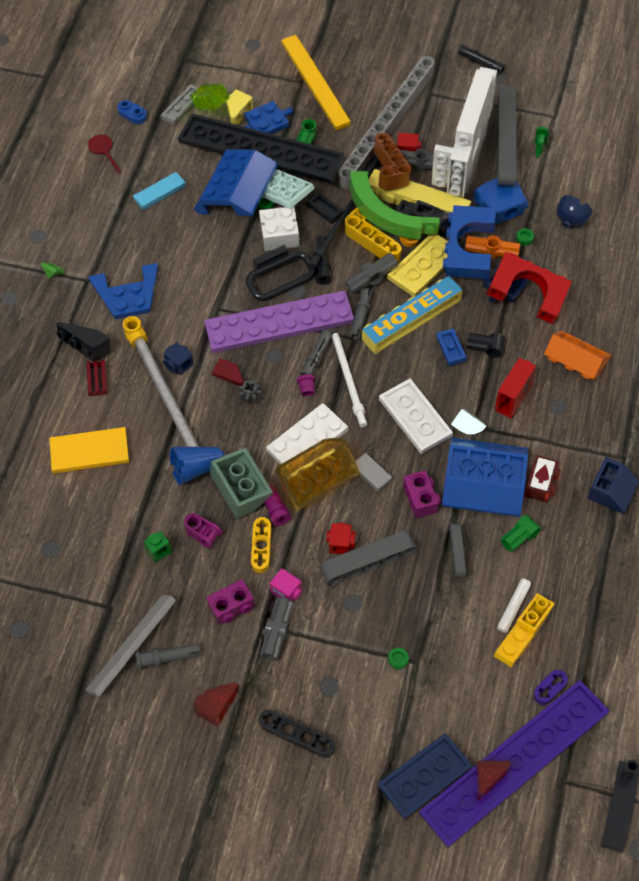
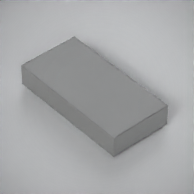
M366 453L352 464V468L377 492L381 491L392 481V477Z

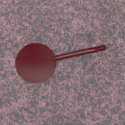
M104 134L95 135L88 141L89 150L94 154L105 153L117 172L121 173V170L108 153L113 146L112 139Z

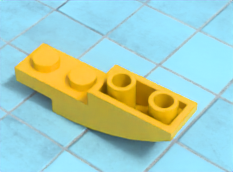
M537 593L518 618L516 625L495 651L494 657L512 668L545 622L555 603Z

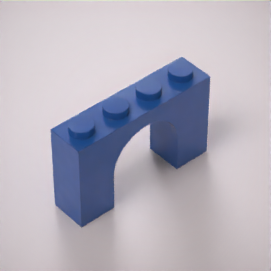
M453 205V212H449L448 219L451 227H447L446 236L449 238V243H445L447 258L443 259V269H446V276L489 279L491 254L466 252L458 245V241L464 234L469 232L494 233L496 208Z

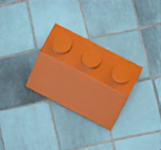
M564 331L552 335L544 352V355L548 356V360L554 363L560 362L565 365L566 369L570 371L576 370L581 373L582 377L589 380L599 376L611 357V354Z

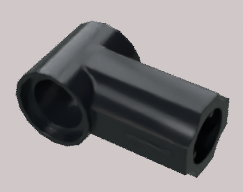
M469 332L466 349L486 352L488 356L498 358L502 355L505 337L498 333H492L487 336Z

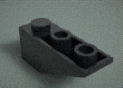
M63 322L56 323L57 337L91 361L95 362L111 352L110 338L99 330Z

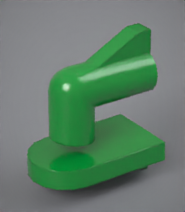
M543 126L538 127L535 133L536 158H539L542 154L543 146L547 145L549 130Z

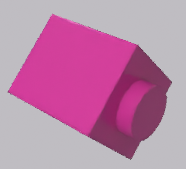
M282 568L269 583L270 592L279 598L283 597L293 601L297 600L302 594L301 581Z

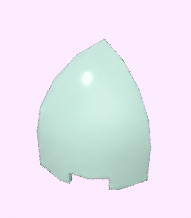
M461 409L451 424L465 434L479 433L487 426L466 409Z

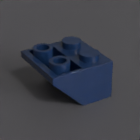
M605 457L593 481L587 499L625 514L639 481L624 464Z

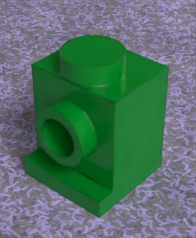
M161 531L151 534L144 541V549L155 564L172 553L170 542Z

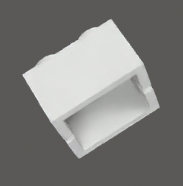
M294 206L291 209L283 207L259 210L265 251L274 250L282 245H285L286 248L299 247V232Z

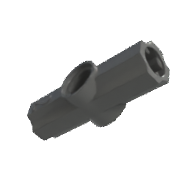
M418 149L415 152L400 150L409 165L414 167L416 171L423 172L427 169H433L434 154H429L425 149Z
M388 253L374 263L371 261L366 262L361 267L360 272L347 279L345 283L350 292L355 294L369 284L376 285L381 282L383 275L399 266L392 253Z
M276 598L271 618H268L266 623L265 638L260 657L269 661L278 660L283 640L286 639L293 602L287 598Z

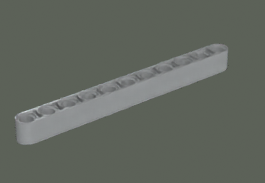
M424 56L419 60L339 169L340 187L344 189L350 188V171H363L374 155L376 134L386 133L390 136L432 78L435 61L431 56Z

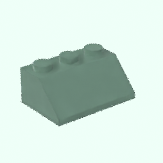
M246 448L211 461L210 475L236 519L254 512L273 494Z

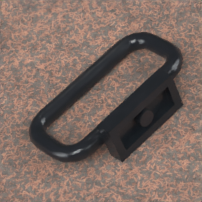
M282 245L253 259L254 270L248 273L245 282L255 299L266 301L311 280L316 274V269L309 267L311 259L305 252L294 251L288 254V249L285 245ZM295 258H301L309 269L307 274L265 294L259 293L253 283V278Z

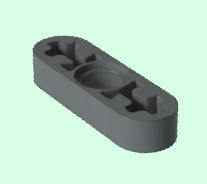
M453 523L449 525L454 576L455 578L466 577L460 523Z

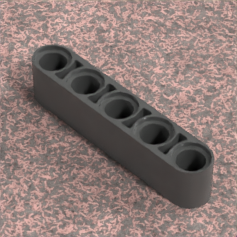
M405 530L321 563L319 568L327 585L332 586L410 556L417 551V547L409 531Z

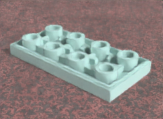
M276 169L262 197L291 209L314 189L312 183Z

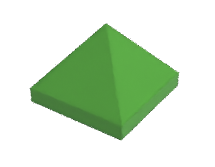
M53 263L41 264L49 279L65 273L64 269Z

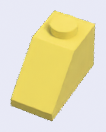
M237 89L227 97L226 103L230 122L239 125L245 119L244 113L253 110V99Z

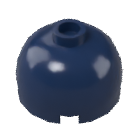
M564 195L558 203L556 214L564 227L569 229L571 227L577 228L587 223L593 213L592 208L586 203L584 206L580 204V199Z

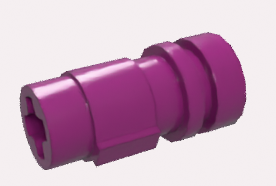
M269 485L273 494L264 502L269 510L268 515L274 526L285 525L290 521L291 515L275 487Z

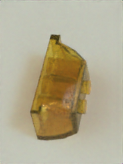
M340 438L323 439L276 468V474L295 512L360 474L347 440Z

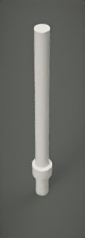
M334 333L332 334V339L351 396L354 415L357 416L360 427H365L367 422L364 416V406L360 403L339 334Z

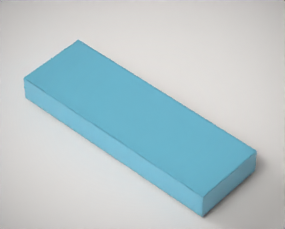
M175 172L133 195V198L141 209L145 210L186 187V182Z

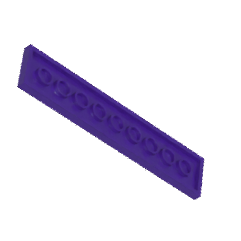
M579 680L420 810L419 815L445 846L449 848L600 722L610 711Z

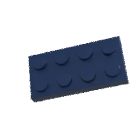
M444 733L377 783V786L403 820H406L466 774L473 766L449 736Z

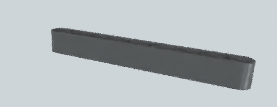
M499 85L497 185L515 186L517 172L516 86Z

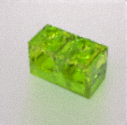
M202 84L190 95L197 110H217L230 98L222 84Z

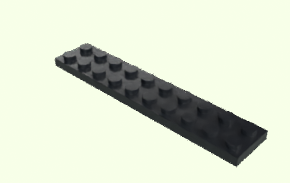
M193 113L178 137L179 143L219 154H224L226 150H257L277 162L278 166L276 169L331 184L345 158V154L339 151Z

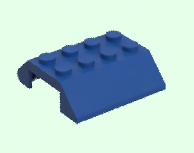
M226 150L194 207L195 212L198 214H209L206 209L208 205L232 206L237 215L252 216L278 166L277 162L257 150Z

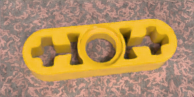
M259 517L253 523L251 565L256 573H264L269 569L271 522L265 517ZM261 524L265 525L264 535H260ZM259 541H264L267 543V546L264 549H258L256 544ZM259 555H262V566L257 564L259 562Z

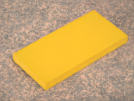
M121 427L50 437L52 473L129 463L126 428Z

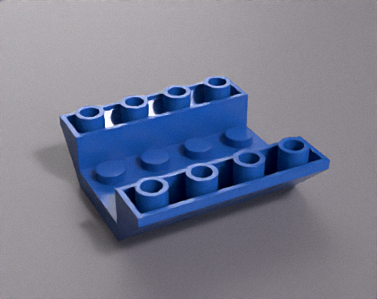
M451 437L442 506L520 517L525 489L528 448Z

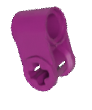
M196 513L188 514L184 519L186 534L206 548L211 549L212 543L223 533L216 524L207 521ZM191 524H197L196 527H190Z

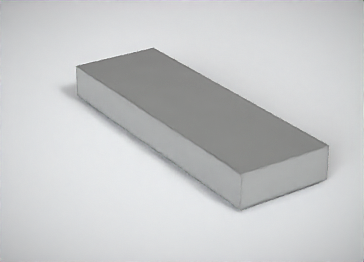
M190 85L161 114V119L175 126L204 96V91Z

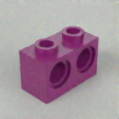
M426 470L403 476V487L415 519L437 513L438 505L441 504L438 493H434L433 479L431 476L428 477ZM421 484V485H423V486H422V487H417V486H415V485ZM422 501H428L430 503L424 504L422 503Z
M243 579L206 597L208 607L218 625L229 623L234 617L241 613L246 614L255 607L254 598ZM238 597L245 598L243 601L236 600ZM221 606L227 607L223 611L218 610V608Z

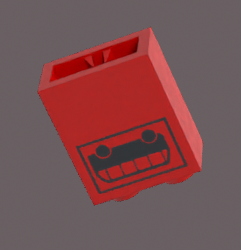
M521 358L517 360L498 390L495 405L496 412L512 419L533 385L536 365Z

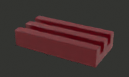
M101 360V362L95 361L94 363L86 362L89 397L107 395L105 360ZM98 367H101L103 390H99ZM91 368H94L95 391H92Z

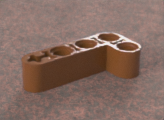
M376 134L374 153L383 165L380 169L378 186L383 190L408 186L410 183L411 166L388 134Z

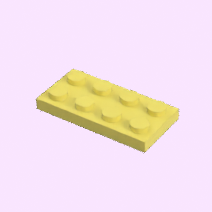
M438 234L429 235L398 264L399 266L387 275V279L411 296H417L444 270L443 259L447 258L445 243L449 242Z

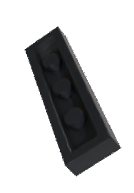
M629 760L627 763L619 761L600 845V847L620 853L624 851L639 779V764L635 760Z

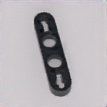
M265 710L259 715V725L262 730L323 758H329L335 753V742L331 737L272 710ZM272 717V722L278 724L277 730H275L276 726L273 723L269 722L268 725H265L264 718ZM288 724L294 729L291 734L286 735L282 733L281 729L284 725ZM308 733L312 735L313 739L310 743H303L300 740L301 736ZM326 743H329L330 749L322 751L321 745H326Z

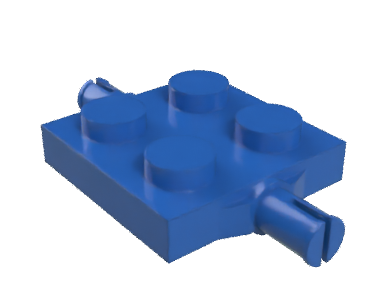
M274 101L245 112L244 118L248 125L244 127L274 134L289 127V122L285 116L293 114V110L291 107L281 110Z

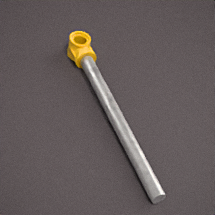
M135 316L127 317L123 321L125 338L133 348H137L185 445L199 447L146 344L148 338L139 318Z

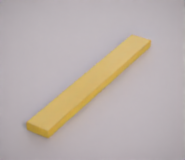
M297 35L281 39L283 47L335 131L350 126V119Z

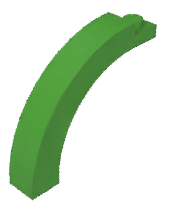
M350 171L349 186L353 201L363 216L371 223L386 232L410 239H420L421 234H438L439 217L410 216L389 208L372 191L368 180V171Z

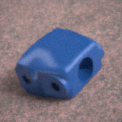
M496 178L474 190L473 198L477 207L496 208L495 225L522 215L524 210L528 208L527 199L517 181L515 186L497 185Z

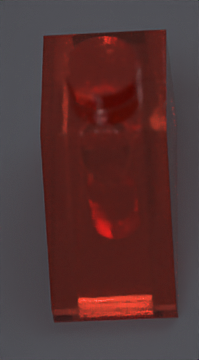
M234 682L205 690L203 695H199L194 702L196 715L218 727L239 694V685Z

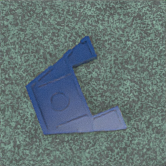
M157 263L142 266L144 281L110 288L107 287L105 273L89 276L91 285L94 286L97 294L102 298L115 320L151 312L153 291L158 273Z

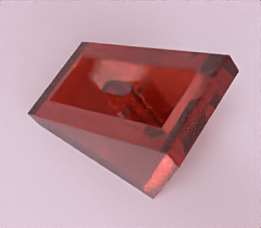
M477 761L476 785L477 798L480 801L510 771L512 763L509 761Z

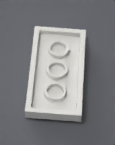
M411 379L379 395L380 402L420 454L453 437L451 429Z
M322 403L266 447V451L289 474L293 475L348 431V426Z

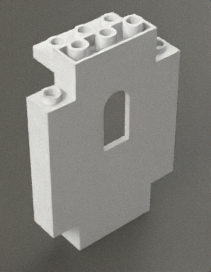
M480 67V70H476L456 129L454 147L435 145L432 185L447 188V194L464 197L465 193H468L487 134L488 121L494 103L497 70Z

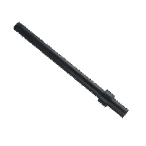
M353 198L320 248H317L314 252L313 258L309 263L310 268L314 269L318 262L323 260L326 250L345 223L346 217L356 206Z

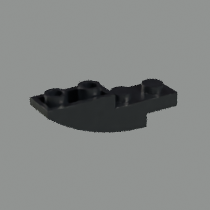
M402 199L395 210L402 214L416 217H439L438 235L443 237L447 236V227H451V223H448V213L420 200H417L415 204Z

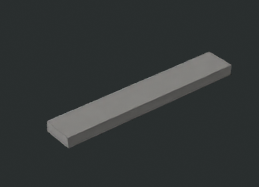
M162 595L88 686L86 691L90 695L99 697L176 602L171 595Z

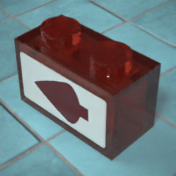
M536 455L525 497L548 503L549 496L553 497L556 485H553V482L558 480L561 469L557 468L559 461Z

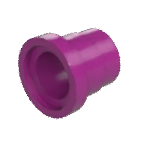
M301 375L296 379L302 396L315 394L314 375Z

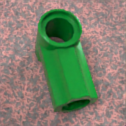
M305 119L301 124V131L297 141L312 144L313 140L317 137V125L313 119Z
M526 514L517 521L514 528L501 537L500 541L507 551L513 552L525 541L534 539L540 533L541 527Z

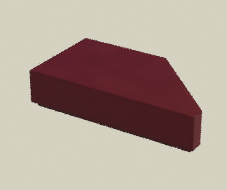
M220 358L212 370V376L238 386H243L244 381L237 364Z

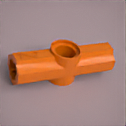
M467 236L465 251L491 254V259L499 256L503 257L505 252L513 253L518 257L520 243L501 241L498 236H489L487 238Z

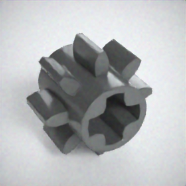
M254 380L244 381L243 386H239L240 399H245L246 404L256 403L257 398L262 397L261 385H256Z

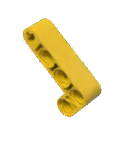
M358 208L346 217L345 233L349 238L379 258L392 253L397 262L400 263L401 245L372 226L371 222L363 216Z

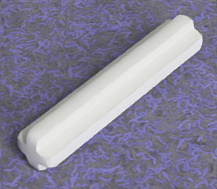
M524 578L520 580L498 624L499 631L508 632L531 586L529 580Z

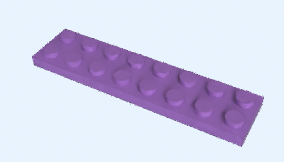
M340 291L204 320L211 351L216 353L353 324L354 317L346 291Z

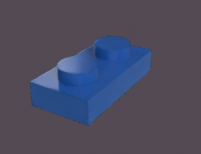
M454 328L436 333V339L448 366L466 362L467 357Z

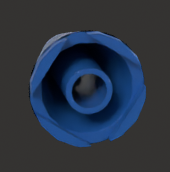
M172 447L169 456L170 464L174 465L175 471H172L175 481L179 485L185 484L210 472L211 461L225 456L224 451L220 450L219 447Z

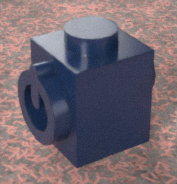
M178 342L169 346L163 353L164 360L162 362L171 373L177 372L181 376L194 365L193 356L189 349L184 345L181 346Z

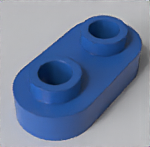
M123 100L118 103L117 109L120 116L134 124H142L147 120V113L144 108L129 100Z

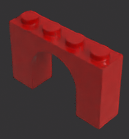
M505 252L486 295L503 302L512 282L518 279L531 280L540 287L543 294V300L536 317L553 324L560 312L572 281L567 280L564 276L556 275L546 268L534 265L531 261L521 259L513 253Z

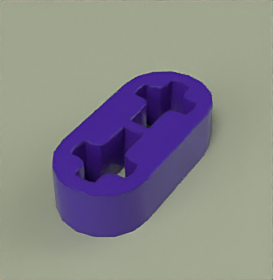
M561 670L552 671L536 687L534 691L536 703L543 706L548 705L558 696L567 684L568 678L565 672ZM560 677L562 679L561 683L558 682L552 686L554 678L558 679ZM547 689H549L547 698L545 696L541 698L540 692L544 693Z

